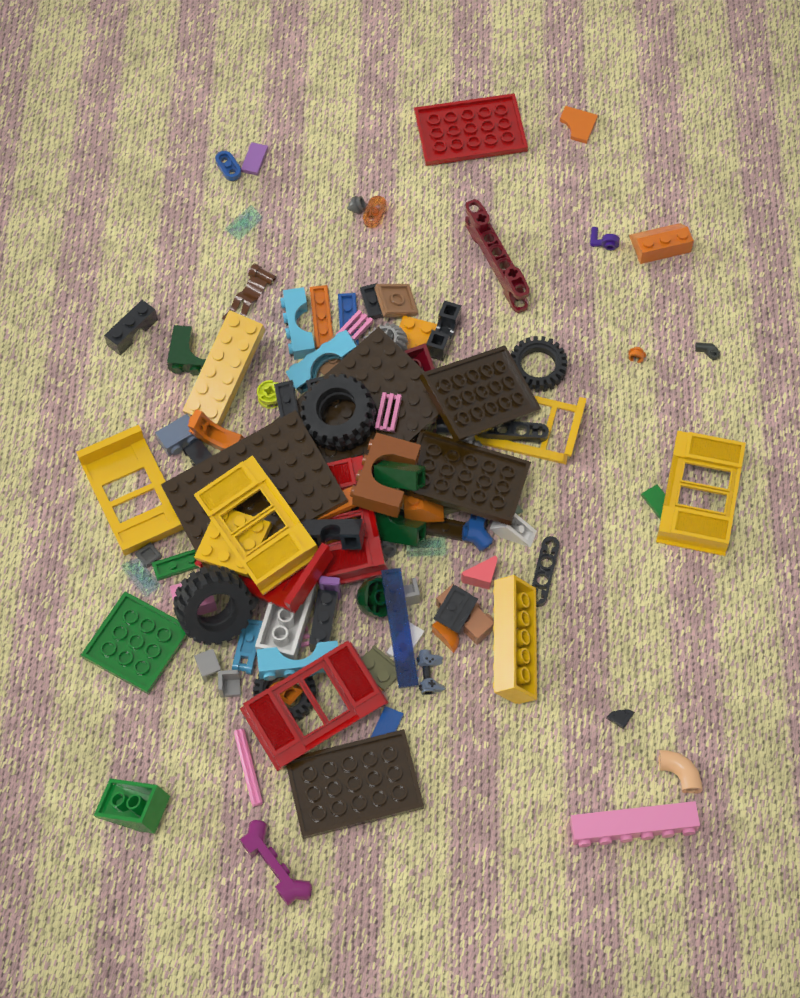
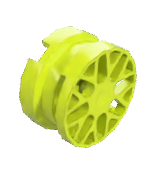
M273 380L263 381L257 388L259 404L267 409L278 407L274 384L277 383L273 382Z

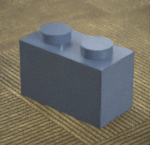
M188 414L155 432L157 441L168 457L172 454H179L184 447L198 439L189 432L188 424L190 417Z

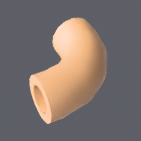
M659 750V771H669L677 775L681 781L683 793L698 794L703 791L699 771L690 759L678 752Z

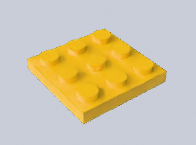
M230 510L221 518L232 532L254 516ZM262 519L236 537L246 553L266 540L272 523ZM211 521L194 558L210 565H217L219 568L221 566L227 567L237 574L249 577L243 565Z

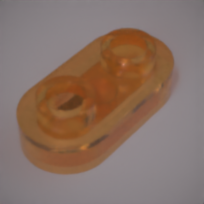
M374 196L369 200L363 214V223L366 227L375 228L380 224L387 208L384 197Z

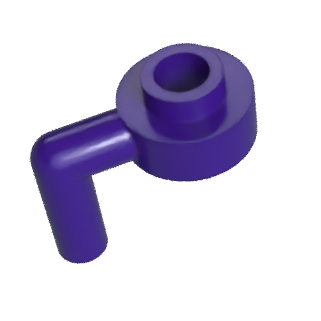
M598 227L591 228L590 245L592 247L602 246L609 251L619 247V236L606 234L602 239H598Z

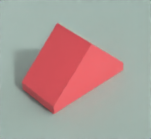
M495 555L463 571L461 574L462 583L490 590L497 565V556Z

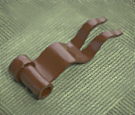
M256 263L249 270L248 276H250L247 285L242 292L237 293L229 309L236 312L240 303L244 300L240 315L245 317L251 304L258 300L266 285H272V281L276 280L275 275L263 270ZM228 312L222 317L223 320H225Z

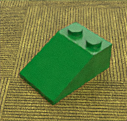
M110 778L94 816L139 832L155 834L170 795L158 785Z

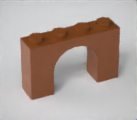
M376 432L374 440L370 439L368 455L365 454L363 457V469L358 470L356 476L357 485H353L350 492V497H353L352 505L398 518L403 504L404 491L379 484L372 476L374 465L383 460L417 465L421 445Z

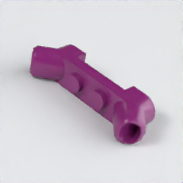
M252 820L249 823L248 833L239 839L242 846L251 858L258 853L261 855L279 879L280 883L275 888L288 906L296 899L308 901L312 893L310 881L296 880L289 877L290 871L284 863L280 865L276 860L278 855L271 846L267 848L265 845L267 824L261 820Z

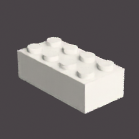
M316 584L295 614L268 603L255 644L256 653L257 649L277 647L283 656L297 660L317 595Z

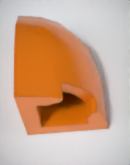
M437 621L432 624V632L454 653L459 645V635Z
M282 680L274 682L272 685H270V687H272L273 685L277 684ZM296 684L279 695L283 702L290 706L303 690Z

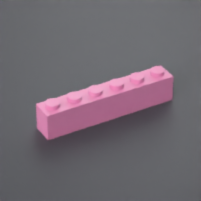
M696 801L576 814L570 817L573 845L578 844L579 847L591 846V843L599 842L600 845H608L613 840L627 843L633 841V838L641 837V840H651L657 835H662V838H670L675 836V833H683L684 836L695 834V831H698L700 827Z

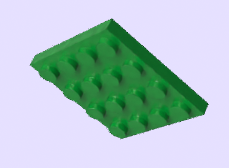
M125 591L81 653V657L144 693L149 694L187 638V635L176 618Z

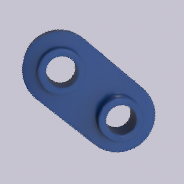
M228 151L218 152L215 156L216 165L224 177L229 181L238 180L241 177V168L233 155Z

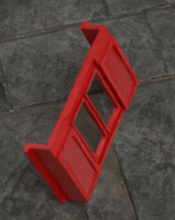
M363 455L327 463L342 490L357 485L356 476L358 470L363 469ZM359 507V510L329 518L351 519L361 516L365 537L362 549L342 550L341 541L326 544L329 546L333 558L321 576L340 578V584L344 585L389 574L388 566L384 561L374 511Z
M321 543L307 566L265 595L260 592L252 579L240 574L238 576L242 578L252 596L295 614L330 563L333 554L330 552L328 545ZM196 560L194 564L202 568L201 561Z
M346 641L243 703V707L239 709L275 769L279 771L291 761L389 703L353 644ZM322 668L348 709L330 721L304 679ZM299 683L324 724L306 736L303 735L279 695Z

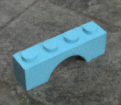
M301 287L283 290V298H280L282 309H286V313H283L284 324L288 323L289 327L285 328L287 339H291V343L288 344L289 354H293L294 360L304 359L307 354L315 351L312 332L304 331L296 324L298 318L308 311L305 289Z
M347 330L339 332L329 342L323 343L319 349L307 354L299 363L293 364L286 371V374L290 380H293L295 389L302 394L308 391L306 380L317 378L318 370L325 362L332 359L342 360L357 346V343Z
M319 642L310 656L300 660H292L283 656L277 647L257 649L259 679L271 681L278 677L287 678L338 647V642ZM322 668L321 670L317 671L316 673H323V672H325V671H324V669Z

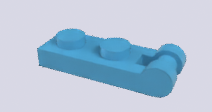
M248 619V626L246 629L243 628L241 630L242 633L239 636L232 670L244 671L246 674L252 675L257 656L255 644L263 621ZM241 659H248L247 664L241 663Z

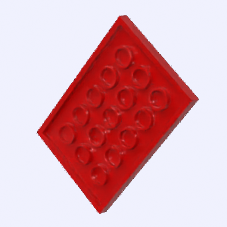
M515 93L414 107L425 166L528 152V145Z

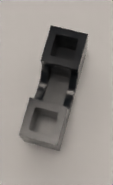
M141 300L104 335L107 346L121 356L133 344V336L139 329H143L146 332L158 320L156 310L144 300Z
M444 300L438 314L437 327L431 331L426 343L431 358L444 361L461 319L462 305Z
M363 519L304 520L303 526L318 548L321 543L325 544L327 541L336 539L341 541L342 550L362 549L365 537Z
M318 589L309 640L310 652L315 650L317 643L332 641L334 618H336L339 602L337 591Z

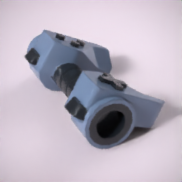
M427 649L419 651L416 660L423 670V681L419 685L421 694L431 695L435 694V692H442L446 688L431 678L430 667L441 665L443 657L432 655L431 651Z

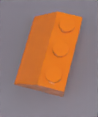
M681 223L629 235L640 264L690 253L694 242L689 228Z
M404 494V516L406 519L422 522H444V506Z

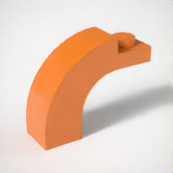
M195 409L189 419V432L204 443L220 451L244 439L241 434L215 424L200 410Z

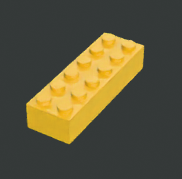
M229 310L182 410L185 415L188 414L191 417L195 409L202 411L215 424L222 425L266 331L263 324Z
M511 575L494 580L493 689L495 694L515 704H521L537 700L536 588L519 577Z

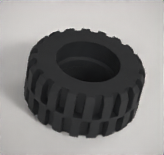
M332 374L329 375L328 379H324V377L319 379L320 382L317 385L313 383L310 386L311 391H306L304 395L306 401L301 403V418L313 440H316L320 446L325 445L330 450L336 447L337 451H343L344 447L352 449L354 444L358 443L360 445L363 443V438L370 436V428L373 429L376 422L374 419L377 418L376 405L368 388L353 376L347 378L346 374H339V377ZM345 399L355 403V412L347 422L341 425H328L323 422V413L332 402Z
M212 565L209 569H206V567L199 568L200 571L190 573L188 579L184 578L181 581L182 586L177 587L175 592L177 596L173 599L174 613L185 634L189 638H193L195 642L201 643L203 641L204 645H211L212 643L220 645L222 641L229 642L233 640L232 637L235 635L238 637L242 633L241 630L243 628L246 629L249 624L248 619L252 618V609L254 608L252 595L242 578L235 571L229 570L224 566H221L219 569L217 565ZM215 594L230 596L227 606L220 613L209 617L197 614L200 604L206 598Z

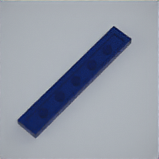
M401 568L381 570L398 689L419 686Z

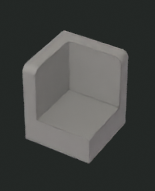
M412 578V584L397 587L401 607L420 603V592L416 578Z
M213 649L194 655L204 683L208 682L206 676L221 671Z
M238 670L218 671V690L221 698L241 696L240 674Z

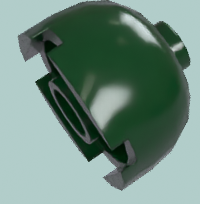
M384 578L369 579L362 583L357 590L356 602L359 609L365 615L374 618L385 617L390 611H393L396 603V592L394 589H391L388 580Z

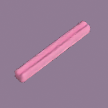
M237 729L234 731L251 804L253 807L263 804L245 730Z

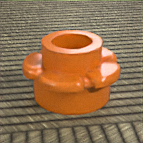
M634 347L628 351L630 361L634 362V357L639 358L637 362L642 363L643 359L646 358V353L640 347Z

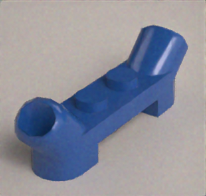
M470 514V519L463 526L462 539L463 541L472 542L479 551H484L493 543L492 536L484 528L486 518Z

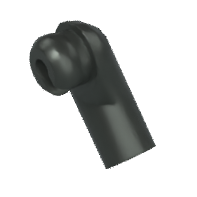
M695 343L696 352H705L712 360L720 357V351L714 344Z

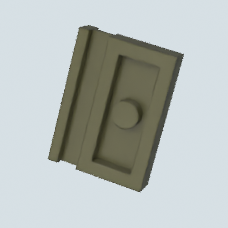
M375 645L361 658L377 685L384 692L404 672V669Z

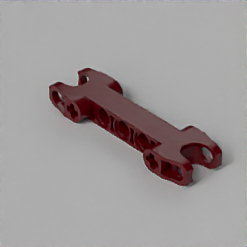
M476 199L466 202L465 211L468 216L465 217V226L474 242L479 245L499 280L508 303L513 311L517 313L528 310V300L526 297H529V286L521 270L514 266L490 224V217L486 209ZM476 205L479 207V210L471 212L469 207ZM522 300L525 305L517 307L514 302Z

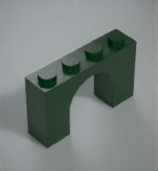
M174 325L167 365L169 371L175 374L187 372L192 375H199L206 359L198 358L191 352L194 337L192 326Z
M387 460L374 465L373 476L383 486L417 491L426 485L425 466ZM375 512L380 540L416 547L426 541V522L406 519L401 515H398V518Z

